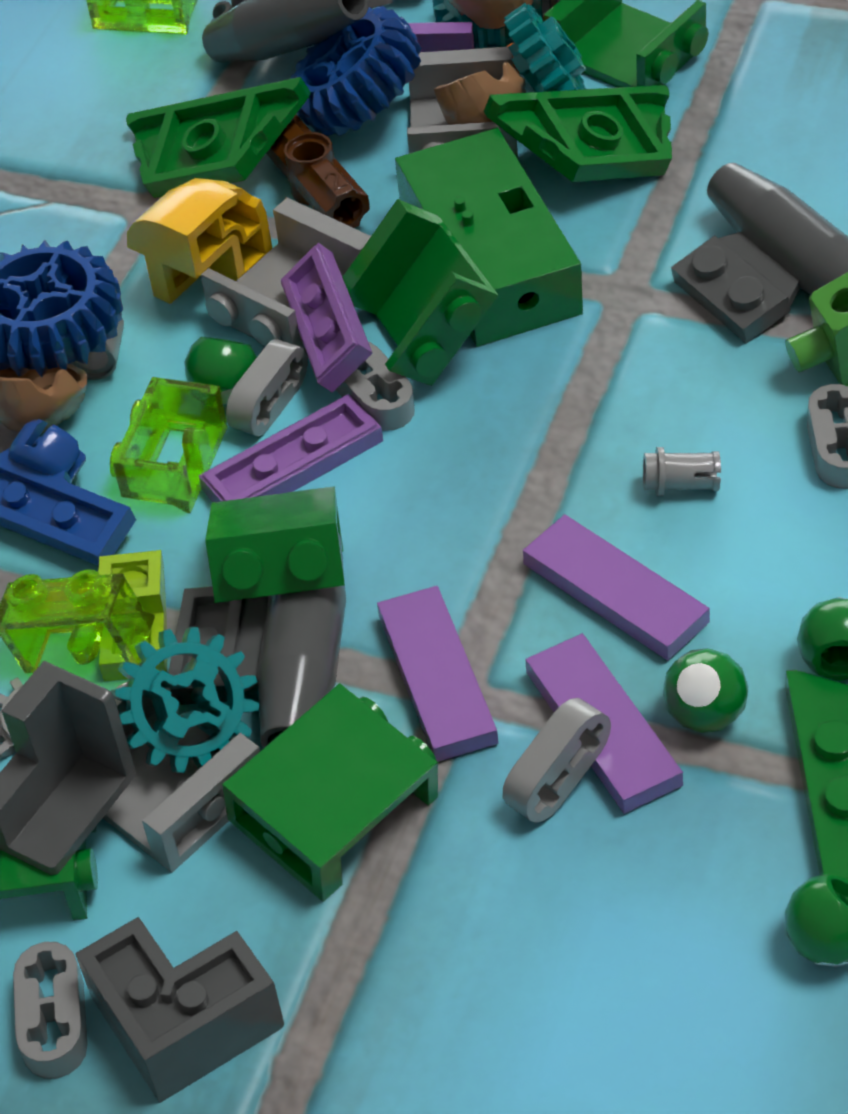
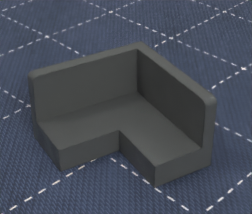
M43 661L1 711L16 754L0 772V850L50 875H57L137 773L113 694L97 684Z
M139 917L75 953L91 998L159 1103L276 1033L284 1026L275 984L238 931L233 932L174 968Z

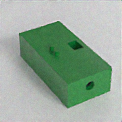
M499 128L395 158L399 199L439 216L499 295L470 334L476 347L583 314L581 262Z

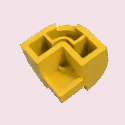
M195 178L169 190L134 221L127 231V248L145 256L153 296L169 304L173 303L207 268L237 281L272 249L267 213L262 200L252 196L238 186L220 180Z

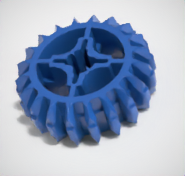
M384 6L374 9L368 7V11L363 18L327 40L307 48L306 57L297 62L295 66L297 71L290 77V79L301 77L310 90L309 98L297 112V115L307 126L310 125L316 132H321L325 136H330L334 133L337 136H341L350 128L354 131L359 130L367 120L375 121L376 115L384 108L390 109L391 101L396 96L403 95L404 85L414 79L415 74L413 70L421 62L419 54L422 47L406 20L402 16L399 17L393 9L387 10Z
M46 240L38 248L28 249L22 244L20 252L13 255L0 252V371L11 367L20 377L30 369H33L42 378L48 369L59 367L60 369L67 370L68 364L75 361L88 365L89 352H105L107 339L117 336L118 322L122 320L121 312L123 311L118 279L114 277L112 269L105 263L103 256H93L88 246L73 250L68 240L62 242L57 247H50Z

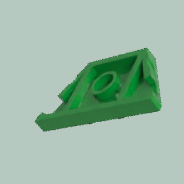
M297 77L127 114V126L134 133L136 140L132 145L135 156L141 163L139 171L143 185L153 198L162 197L169 190L195 178L220 180L228 183L245 181L309 98L310 90L302 78Z
M666 85L489 95L483 111L487 118L571 182L665 175L672 160V145L668 139L671 130L670 116L665 115V105L669 98V89Z
M789 670L786 671L785 690L819 875L831 874L848 880V685L802 671Z

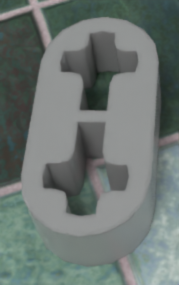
M271 340L231 391L226 408V421L228 425L255 436L263 435L302 385L308 366L306 350L282 340Z
M369 342L373 354L336 391L342 397L350 394L382 427V431L404 427L411 421L415 412L412 385L407 377L390 372L385 365L388 358L377 346ZM366 370L367 374L363 375L360 371ZM380 394L384 399L377 401V395Z
M829 384L819 387L809 397L807 429L815 468L819 478L827 485L848 489V461H842L841 456L836 453V449L846 448L848 458V386ZM831 411L838 412V416L843 419V423H834Z
M572 698L563 703L549 718L506 777L503 786V799L505 803L535 823L542 822L551 817L563 804L605 747L611 732L609 717L580 698Z
M42 942L24 951L15 963L13 973L15 1035L18 1048L29 1070L44 1079H57L73 1072L80 1066L86 1056L88 1043L84 981L75 955L66 945L58 942ZM57 969L58 974L54 975L53 978L54 996L44 997L39 985L44 980V971ZM56 1021L62 1037L57 1039L56 1049L43 1051L41 1045L46 1044L48 1039L47 1022Z

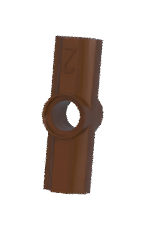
M296 114L266 154L289 180L294 200L301 204L310 205L314 210L352 228L358 227L364 214L370 210L368 195L335 159L330 138L324 134L312 132Z

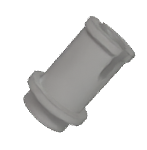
M656 447L655 453H644L643 455L644 490H655L657 496H663L665 490L711 489L712 491H719L721 478L717 477V473H721L719 451H712L711 453H665L664 447Z

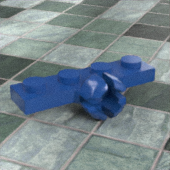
M40 419L32 420L22 427L10 448L0 453V526L99 566V556L114 555L137 519L130 507L73 485L72 481L86 461L85 454L79 450L78 441L54 424L40 437L48 423Z

